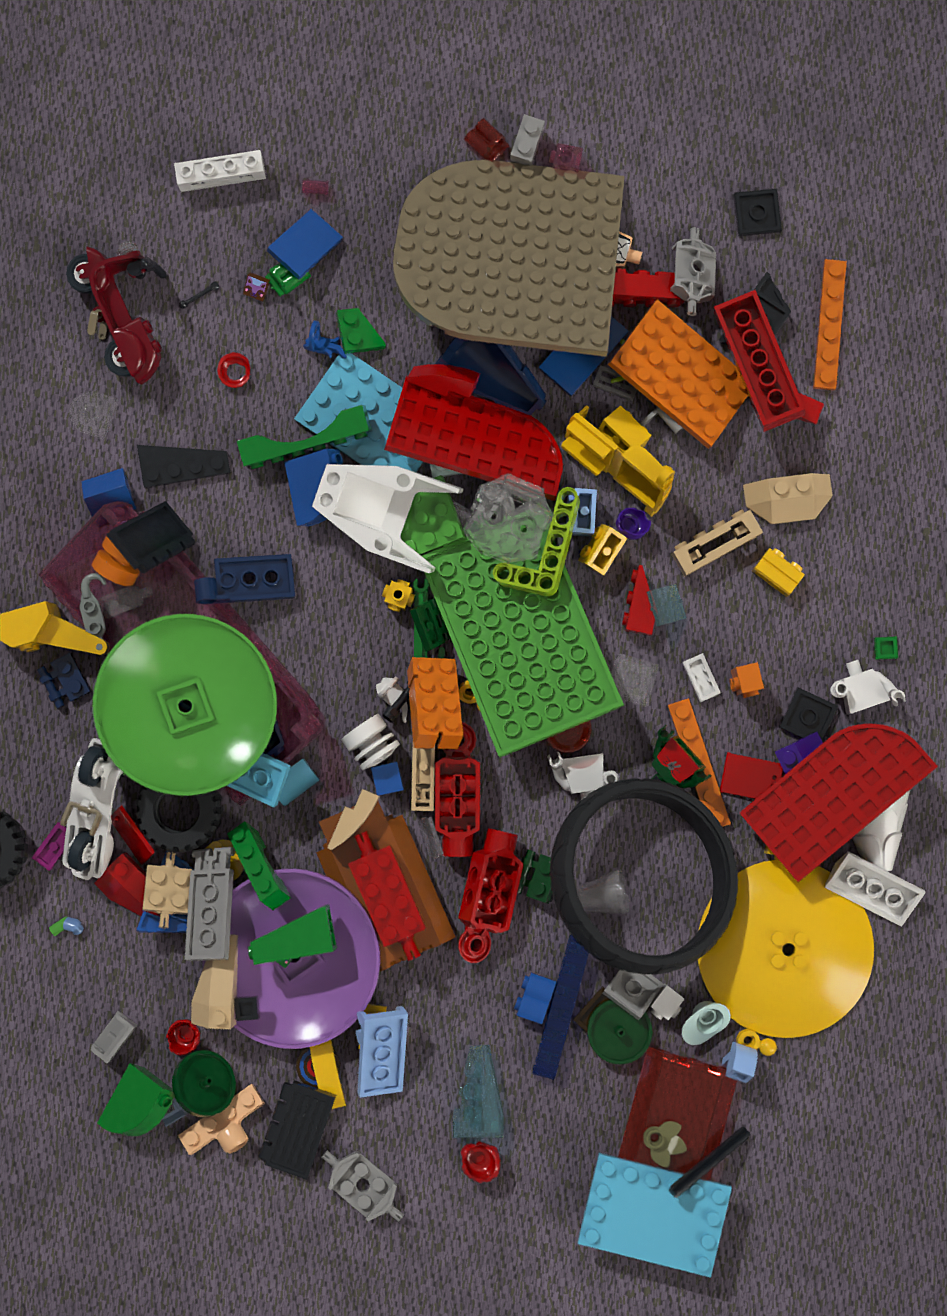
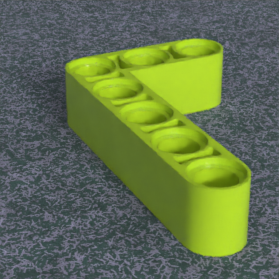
M565 487L558 494L539 570L508 563H499L493 569V576L501 586L543 596H552L557 592L580 505L579 496L573 488ZM566 496H574V501L572 503H564V498ZM561 517H569L567 524H558V520ZM561 537L564 539L560 546L553 545L555 538ZM550 559H557L558 564L555 567H547ZM502 571H509V576L506 579H499V574ZM524 575L531 576V580L528 584L520 583V580ZM545 580L553 581L549 589L542 588V583Z

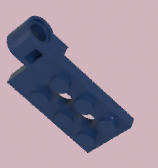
M291 554L214 559L215 578L204 577L194 580L197 604L295 598ZM266 573H274L277 576V581L274 583L267 582L265 579ZM245 574H252L255 577V582L253 584H246L243 581V576Z

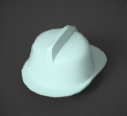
M711 1001L700 1002L695 1006L692 1016L686 1020L682 1028L683 1039L691 1045L704 1043L728 1025L731 1017L729 1009L720 1003Z

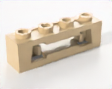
M742 509L731 515L733 519L727 523L722 520L713 525L714 530L707 534L704 530L693 536L694 541L688 544L684 541L674 547L676 551L672 553V556L683 576L691 574L760 536L763 531L751 510L744 512ZM738 523L740 524L739 527L732 531L736 538L705 554L699 562L692 563L702 555L698 549L690 554L689 550L706 545L729 532L731 527ZM746 532V536L737 540V537Z
M435 746L434 748L413 747L411 811H434Z

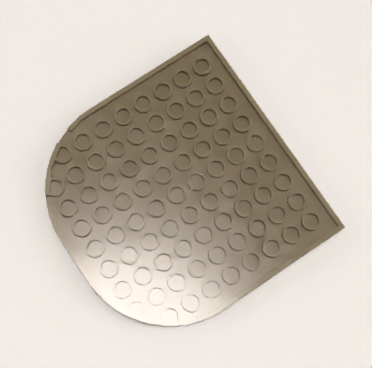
M493 160L465 161L433 172L415 186L405 200L401 210L393 257L394 280L396 281L401 298L420 320L430 327L434 325L444 330L445 334L472 341L607 357L625 176L537 165L530 166Z

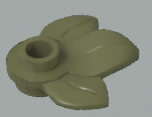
M673 1121L664 1122L659 1127L651 1126L646 1129L643 1135L645 1145L650 1148L651 1158L663 1167L669 1166L670 1154L675 1155L687 1151L684 1141L677 1135L681 1130V1125ZM652 1134H658L657 1141H651L650 1137Z

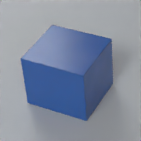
M398 762L371 768L378 796L404 790Z

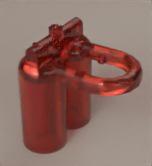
M485 118L481 119L475 128L470 130L464 138V141L484 160H490L491 162L495 161L499 156L502 157L503 152L509 148V144L506 142L503 134L497 131Z

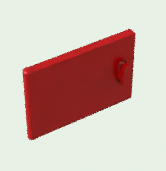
M727 752L720 793L756 799L781 778L783 768L777 762Z
M121 805L111 815L112 824L139 863L143 865L154 854V850Z

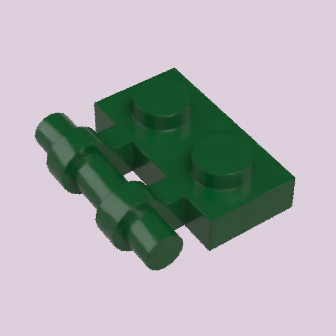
M435 598L429 599L428 602L409 610L425 651L432 650L451 639Z
M527 849L525 857H522L521 860L523 869L517 893L522 894L524 886L529 887L526 896L549 904L552 895L550 878L551 857L540 854L539 860L536 862L533 861L536 852ZM533 867L535 871L530 881L527 880L530 868Z

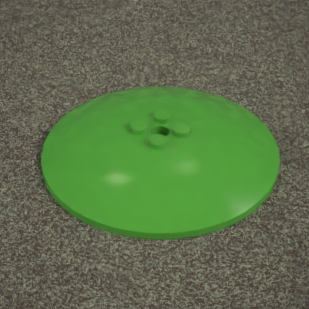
M176 614L156 618L140 625L125 635L110 651L102 664L93 695V715L96 730L102 746L115 765L132 780L146 788L179 796L212 792L229 785L245 774L265 750L273 732L277 712V696L273 677L265 659L255 645L245 635L230 625L214 618L194 614ZM183 700H188L192 705L191 710L187 713L181 712L178 707L179 703Z

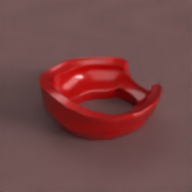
M235 352L223 356L219 361L217 370L222 383L231 388L243 386L250 378L249 360L242 354ZM236 363L245 366V376L238 380L230 379L227 375V369L231 364Z

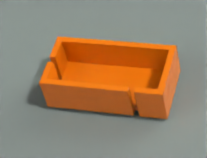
M412 657L407 670L408 688H410L409 700L413 747L434 748L439 733H441L442 735L437 744L438 749H458L463 737L456 659Z

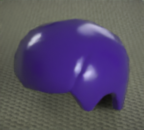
M633 507L622 510L616 520L618 532L628 540L640 539L647 534L651 526V520L647 519L645 511Z

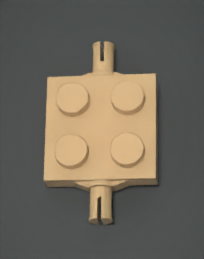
M166 852L165 865H147L142 911H152L160 914L159 928H163L164 924V929L169 928V915L188 914L190 871L192 869L174 866L176 855L174 852L172 854L171 852Z

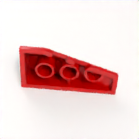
M122 853L94 884L109 900L142 916L146 872L128 853ZM145 911V912H148V913H151V914L160 916V914H157V913H155V912Z

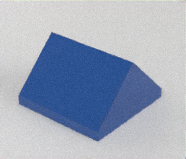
M123 468L81 481L83 497L95 523L136 510Z

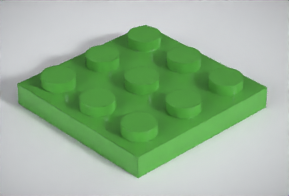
M442 475L434 478L445 482L444 477ZM418 492L415 494L401 533V539L418 554L423 555L465 537L450 493Z

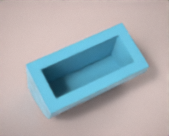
M301 759L289 769L279 799L283 806L289 804L320 780L305 759Z

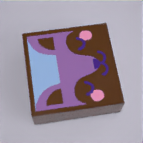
M250 272L247 275L243 294L263 302L266 298L270 279Z

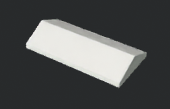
M847 852L835 863L825 884L826 889L901 927L926 893L925 890L850 852Z

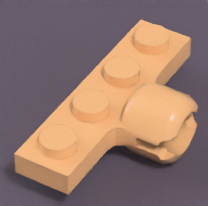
M250 1084L233 1097L225 1110L214 1116L203 1117L179 1134L178 1137L189 1155H193L214 1139L218 1140L224 1152H236L248 1142V1136L241 1126V1121L264 1105L265 1102L255 1086Z

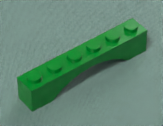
M359 405L340 411L336 419L326 429L305 440L280 442L262 435H255L238 440L237 445L243 466H250L252 470L263 467V462L271 460L272 464L284 461V456L292 454L293 458L305 455V450L313 448V452L326 449L325 445L329 443H334V446L347 443L346 439L350 437H355V440L368 437L367 432H371L372 427L366 406Z

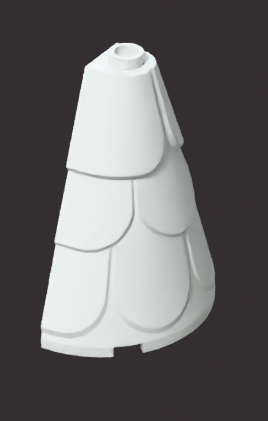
M910 790L852 838L862 859L887 872L892 871L897 855Z

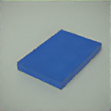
M310 209L267 248V252L299 280L342 241L343 237L316 212Z

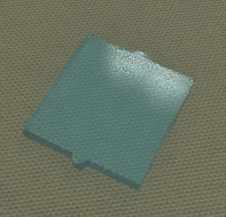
M676 584L647 591L651 605L650 610L653 611L657 627L686 619L682 605L683 600L680 599Z

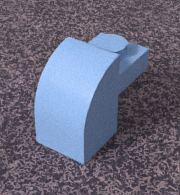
M733 1042L730 1052L722 1060L721 1066L727 1068L725 1076L744 1083L751 1080L755 1074L757 1050Z

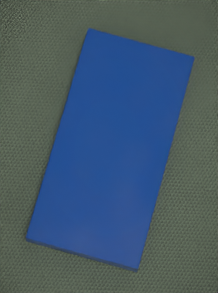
M612 316L607 356L629 332ZM553 350L539 366V369L569 396H572L606 357Z

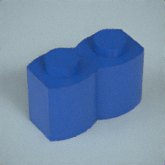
M532 972L530 976L525 975L521 986L522 989H525L522 998H517L514 1010H517L516 1015L542 1024L556 981Z

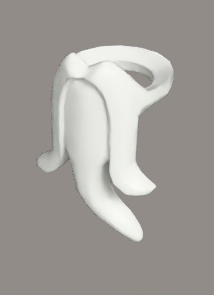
M397 677L383 678L381 683L376 684L378 696L390 706L393 705L404 691L397 683L399 681ZM407 702L401 708L404 723H406L408 712Z

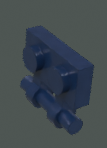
M70 652L50 663L54 671L48 673L45 666L37 669L40 675L39 680L42 685H45L50 694L48 697L51 702H54L57 709L65 705L62 700L63 696L67 695L70 702H73L91 692ZM57 677L63 687L58 691L52 681Z

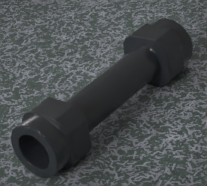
M408 686L393 705L387 706L382 714L390 723H393L400 715L398 711L409 699L410 688Z

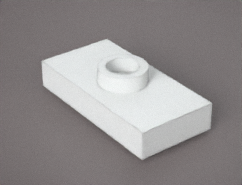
M703 653L682 662L699 702L721 694Z

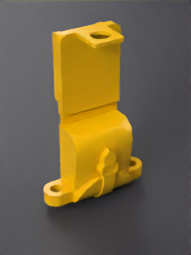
M586 405L579 413L571 416L566 428V440L562 442L561 448L597 476L602 471L609 472L615 481L646 505L644 511L652 517L659 511L672 488L675 471L667 465L662 466L645 448L639 445L630 446L624 453L619 451L618 445L585 419L589 410V406Z

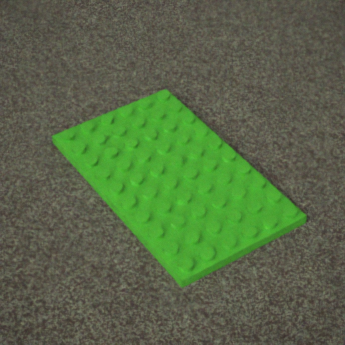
M540 506L422 555L423 558L436 567L434 572L430 574L424 573L500 758L624 706L565 565L558 590L552 596H543L503 587L493 576V569L499 563H508L539 570L549 531ZM550 559L547 567H555L558 564V560ZM502 571L499 574V579H506L509 576V571ZM524 575L521 578L520 583L528 584L531 580V576ZM545 580L542 583V588L549 589L553 581Z

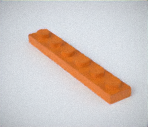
M824 260L813 384L815 389H836L847 261Z
M689 698L667 705L677 735L706 766L704 773L707 776L711 774V778L695 786L698 799L714 814L722 827L730 825L731 823Z

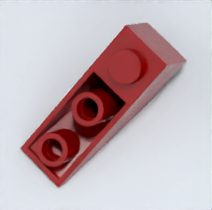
M639 565L637 570L633 569L630 582L634 583L633 591H628L626 604H630L628 613L624 612L622 625L625 626V631L651 636L656 610L643 565Z

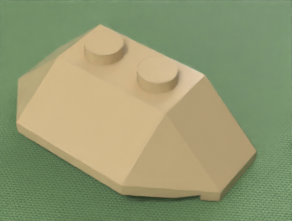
M811 473L770 478L743 485L746 507L770 524L816 519L833 496L830 474Z

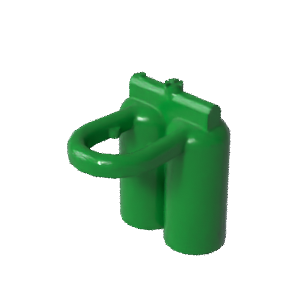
M281 263L270 268L269 274L265 276V278L270 279V288L274 289L280 297L284 294H289L311 277L310 273L307 272L298 280Z

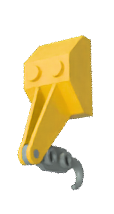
M91 573L82 580L80 611L85 630L62 619L58 604L44 601L1 613L0 641L12 648L26 652L37 651L40 649L39 646L48 644L97 655L107 654L110 646L103 639L106 625L102 609L89 587L90 582L94 579L100 580L102 585H106L105 578L98 573Z

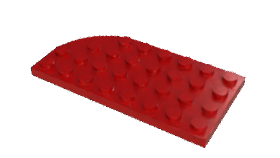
M406 376L384 450L549 500H555L563 471V460L556 440L541 422L531 415L475 396L468 398L453 391H450L447 397L406 381L408 377Z
M858 724L833 734L744 808L740 815L795 880L800 882L938 766L908 734L886 725Z

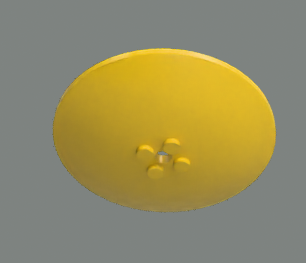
M779 860L757 863L737 873L738 892L732 918L722 937L718 939L717 943L705 955L698 959V966L702 980L715 1003L725 1005L730 1011V1018L743 1027L771 1037L795 1038L807 1036L824 1030L838 1022L854 1007L862 996L869 981L874 960L872 928L864 907L825 888L831 873L826 869L818 866L800 882L795 880ZM712 898L710 899L706 909L704 910L698 931L700 930L701 926L703 925L707 917ZM787 943H791L794 946V952L790 956H785L782 952L783 946Z

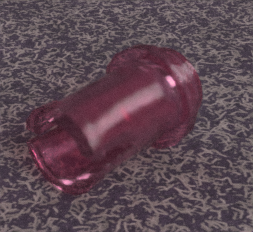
M309 178L302 180V193H306V195L309 193L328 195L329 181L309 180Z

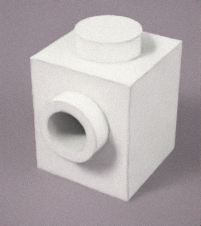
M664 984L650 1004V1007L653 1008L651 1013L660 1020L663 1017L667 1020L671 1017L674 1019L682 1009L680 1005L684 998Z

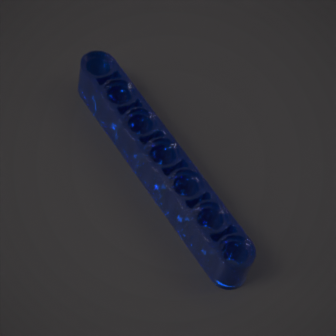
M569 935L564 953L565 957H563L558 975L559 978L557 979L553 1000L551 1001L547 1016L548 1020L545 1023L541 1038L542 1042L539 1045L535 1060L536 1064H534L532 1071L533 1075L551 1080L555 1079L589 955L572 935Z

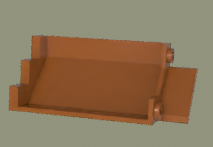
M377 801L373 811L362 826L333 850L328 849V845L343 811L319 821L327 843L323 844L324 849L316 852L325 875L346 887L361 902L369 916L370 913L348 863L361 858L362 853L354 836L360 834L364 842L361 833L368 831L374 849L380 850L391 845L426 925L425 930L414 934L413 937L419 953L435 948L456 937L403 815L394 818L391 814L385 817L380 803ZM376 930L380 947V971L407 960L401 943L395 942L384 947Z

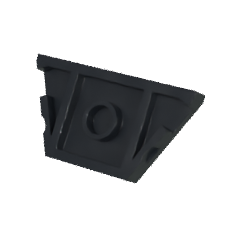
M766 272L754 290H756L772 331L776 336L791 315V310L787 303L784 302L779 289L776 288L771 279V275ZM722 335L719 343L727 345L724 335Z

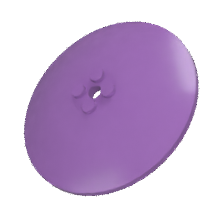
M284 868L274 871L283 880L291 899L275 910H271L260 902L249 879L237 886L232 892L230 934L238 935L237 997L258 996L260 1012L258 1020L236 1021L234 1027L244 1035L262 1044L286 1049H298L327 1042L343 1033L358 1019L357 1012L366 1009L377 986L380 972V947L377 933L369 914L361 902L346 887L318 872L297 868ZM323 905H330L337 949L334 952L300 957L299 961H291L286 968L276 961L254 965L253 959L250 960L248 946H250V942Z

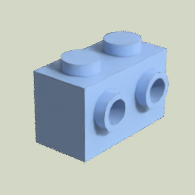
M575 488L574 490L580 499V505L572 535L591 537L595 531L597 490ZM568 495L567 504L574 501V496ZM566 517V524H567L568 521H569V517Z

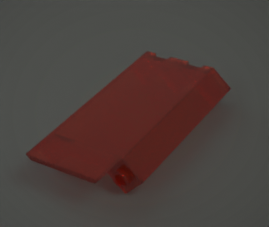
M648 1047L618 1157L685 1174L720 1145L737 1080L725 1076L726 1067L708 1064L691 1057L676 1055L663 1049ZM673 1121L681 1125V1130L677 1135L684 1141L687 1151L675 1155L670 1154L669 1166L663 1167L651 1158L650 1148L645 1145L643 1135L646 1129L651 1126L659 1127L664 1122ZM652 1134L650 1139L651 1141H657L659 1136L658 1134ZM714 1168L705 1174L702 1179L711 1180Z

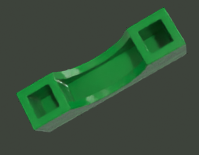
M244 821L227 833L260 902L271 910H275L291 899L283 880L275 873L265 857L263 849L266 846L259 832Z

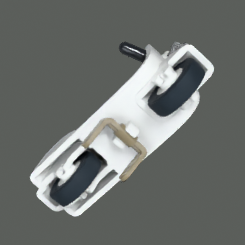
M93 738L90 741L88 750L80 757L76 765L71 786L70 802L67 804L60 821L62 826L67 824L63 865L72 869L74 876L84 880H89L92 877L100 878L109 865L114 847V840L110 833L114 792L119 777L126 776L111 760L100 739Z

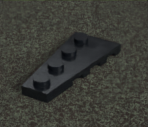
M137 445L144 488L231 474L227 451Z

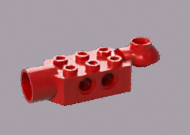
M462 722L463 736L465 738L464 744L459 746L458 749H443L446 756L435 763V830L442 833V856L447 857L472 856L473 833L480 830V761L470 756V753L475 748L477 739L472 727Z
M488 828L484 848L472 854L458 917L465 925V931L461 934L458 941V950L462 958L467 962L478 963L488 956L491 949L489 932L495 934L502 933L510 928L523 869V863L514 855L518 838L516 834ZM474 940V946L471 948V943Z

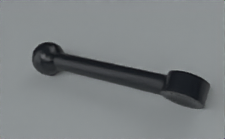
M212 282L211 286L186 301H180L179 307L185 309L188 304L212 290H218L219 283Z

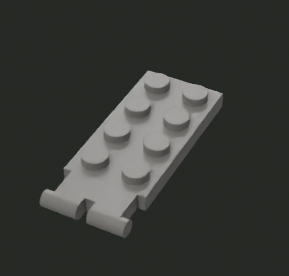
M234 847L214 848V850L211 848L192 850V857L195 858V868L190 871L185 960L187 961L229 960L234 870L230 869L231 856L235 854Z

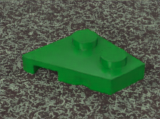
M359 308L337 310L336 317L345 354L385 349L386 343Z

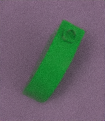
M130 1063L97 1124L109 1132L133 1137L143 1135L151 1131L163 1119L175 1098L173 1090L146 1068Z

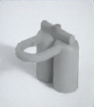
M659 407L640 422V425L645 426L659 415L676 435L684 429Z

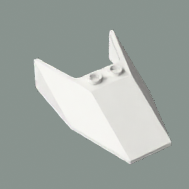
M327 464L312 507L367 551L430 574L435 571L436 567L401 539V533L414 496L418 492L462 493L463 488L399 466Z

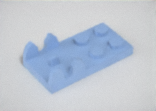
M398 1006L395 1009L396 1011L373 1014H366L364 1011L357 1012L358 1021L361 1026V1030H356L357 1040L360 1045L357 1090L360 1098L403 1091L408 1013L403 1006Z

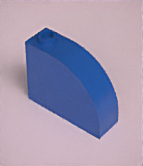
M324 449L285 462L297 526H313L327 519L313 508L312 505L326 465H342L343 458L340 450Z

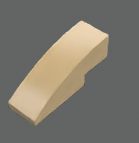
M362 789L355 808L352 809L345 806L328 849L333 850L345 842L362 826L373 811L380 796Z

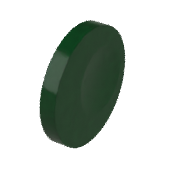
M610 999L601 1003L592 1012L587 1024V1037L594 1052L603 1060L613 1064H628L639 1059L648 1049L652 1039V1024L646 1012L637 1020Z
M201 1050L187 1055L177 1064L172 1077V1090L176 1101L186 1112L197 1117H210L222 1112L229 1106L235 1094L236 1080L230 1064L221 1055L212 1051Z

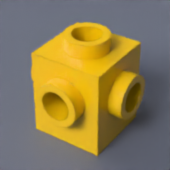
M398 579L397 582L391 581L390 585L386 584L382 597L385 598L384 602L388 605V609L400 612V609L406 611L407 606H412L415 595L412 594L413 589L409 587L410 583ZM401 591L402 597L397 599L394 597V593Z

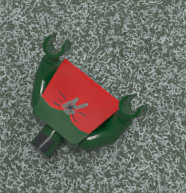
M666 724L658 730V739L653 752L654 761L651 764L657 773L651 779L671 783L680 788L695 787L711 778V774L707 776L704 773L706 766L678 735L672 737L675 734L673 730L668 733L666 731Z

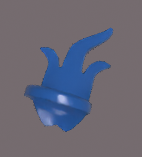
M313 321L309 337L306 339V344L303 345L304 349L328 355L329 358H332V353H336L344 359L347 358L341 346L337 345L339 337L335 339L320 337V322Z

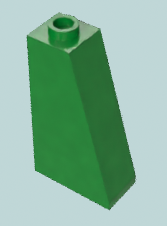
M323 905L250 942V946H248L250 960L253 959L254 965L334 952L337 949L330 905Z

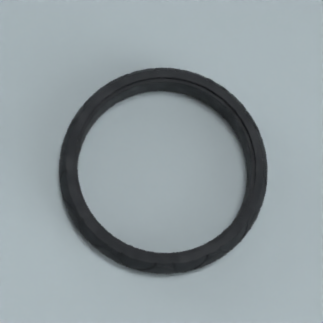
M634 778L615 781L599 787L584 797L571 810L557 833L550 860L551 889L556 908L564 925L573 938L589 954L618 970H625L636 974L655 975L682 969L697 961L717 943L732 918L738 892V874L731 843L714 814L695 796L671 783L648 778ZM621 799H644L664 805L676 812L691 825L707 851L713 874V895L709 912L696 935L683 947L670 954H640L617 945L597 929L580 902L574 879L576 846L590 818L609 802Z

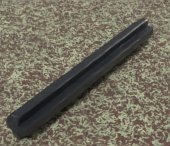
M745 1127L739 1128L674 1182L669 1188V1193L674 1198H678L749 1138L750 1132Z

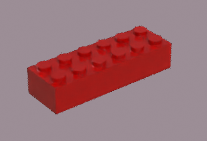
M756 290L714 306L716 319L763 432L805 416V407Z

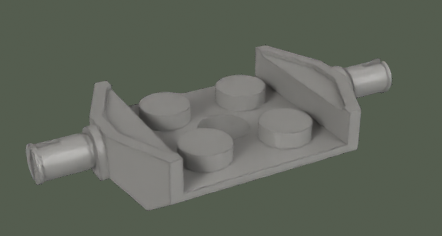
M693 227L690 229V239L680 240L672 247V250H676L675 283L670 291L688 303V316H695L697 314V303L710 301L715 296L716 252L712 246L699 240V228ZM693 264H696L701 272L695 270Z
M328 1150L323 1154L321 1158L332 1165L333 1168L328 1188L330 1190L333 1189L366 1217L367 1221L384 1213H389L397 1222L402 1219L404 1214L394 1207L393 1203L397 1183L360 1152H353L341 1159H337ZM359 1179L369 1181L370 1186L367 1190L362 1191L358 1189L357 1181Z

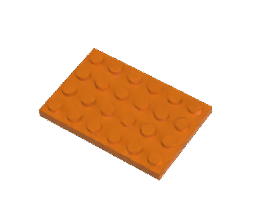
M658 299L607 364L708 449L712 447L748 397L736 365Z

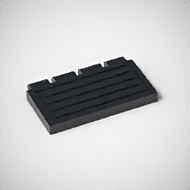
M166 501L115 527L106 535L134 569L138 568L141 573L148 572L169 560V558L195 545V540L192 537L193 533Z
M294 1080L293 1084L283 1083L279 1098L287 1102L277 1101L272 1115V1119L275 1121H270L265 1140L272 1143L263 1142L258 1157L266 1161V1166L307 1180L336 1095Z

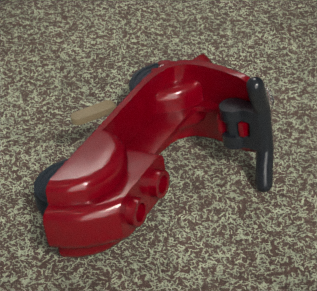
M130 241L121 243L116 251L118 256L107 258L100 251L87 246V254H81L73 258L67 266L66 272L67 280L73 289L80 293H93L98 306L90 313L87 332L89 335H94L97 323H100L98 338L105 340L109 328L114 340L108 344L105 350L104 359L107 367L114 374L123 377L132 376L138 384L143 385L156 372L162 357L160 353L162 347L157 339L154 340L151 333L153 332V327L148 320L142 317L132 320L117 288L114 275L127 271L132 278L142 279L146 276L147 272L153 271L163 279L167 273L157 262L149 257H143L140 251H137L136 243H131Z

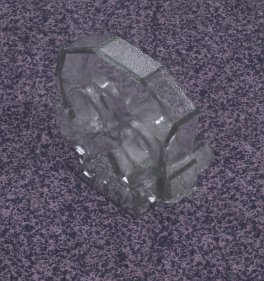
M508 473L501 475L491 482L480 485L473 501L476 507L462 529L477 551L506 564L536 559L543 532L549 529L554 516L546 502L544 488ZM513 500L518 501L523 505L515 509ZM490 512L496 514V519L490 518ZM521 525H525L527 527L526 532H522L520 530Z

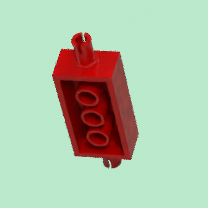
M368 831L362 832L364 842L360 834L354 836L362 853L361 858L348 863L383 946L386 947L395 942L401 943L407 961L413 960L410 950H412L415 958L421 956L413 939L414 934L425 930L426 925L391 845L380 850L374 849Z

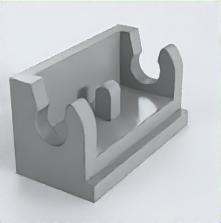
M118 1010L92 1044L91 1051L108 1064L138 1025Z

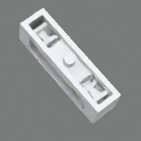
M260 150L174 163L177 185L181 192L266 179L263 157Z

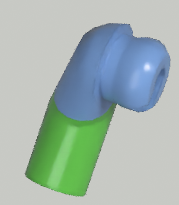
M64 917L49 927L54 936L64 930L73 932L74 935H79L83 932L81 921L72 917Z

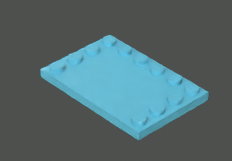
M599 1153L577 1243L711 1277L732 1187L701 1178L678 1198H674L669 1193V1188L684 1174Z

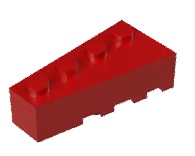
M617 268L615 271L612 307L615 304H623L624 307H635L636 304H645V307H651L658 299L662 304H667V307L674 308L683 304L684 300L670 291L675 283V272L658 271L655 272V275H650V272L647 270H638L633 272V274H629L626 269Z

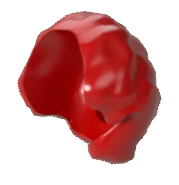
M478 1141L476 1144H466L462 1148V1171L469 1179L477 1183L490 1182L498 1176L501 1159L496 1146Z

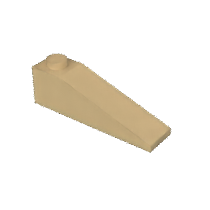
M230 934L229 960H206L192 999L191 1024L209 1029H231L236 1025L234 998L237 997L238 935Z

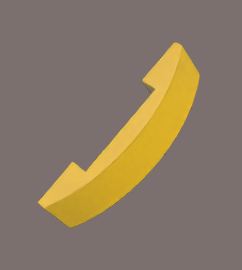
M329 1040L309 1047L318 1089L336 1095L332 1109L346 1106L332 1041Z

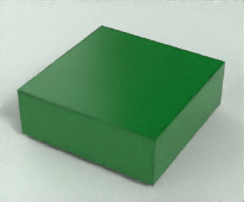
M897 636L874 638L875 660L898 659Z

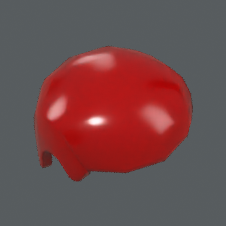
M189 1019L177 1020L170 1025L166 1038L171 1052L176 1055H187L196 1049L200 1043V1031L197 1025L191 1024Z

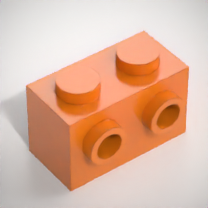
M758 662L739 666L731 670L732 678L729 679L732 692L736 691V695L742 694L743 698L758 695V690L764 689Z

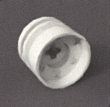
M379 713L360 724L341 739L349 752L357 748L360 749L361 752L354 758L356 762L364 757L367 759L360 765L362 771L373 766L375 767L387 759L400 745L398 740L388 745L387 741L394 736L393 733L381 735V732L387 725Z

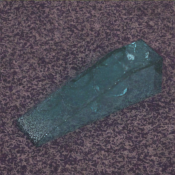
M490 1045L470 1046L464 1074L467 1077L464 1088L460 1087L458 1095L462 1096L460 1108H455L453 1113L452 1138H503L504 1114Z

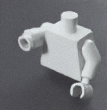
M859 660L847 663L846 666L850 677L834 682L830 689L833 696L837 698L843 697L846 714L890 700L889 697L892 698L894 706H898L897 698L903 699L904 702L906 701L904 692L898 690L880 672L873 669L862 672Z
M557 752L558 758L555 760L551 759L550 754L547 756L552 766L555 780L564 790L570 791L571 794L580 793L581 800L599 787L619 781V776L615 771H603V753L562 759L560 753Z

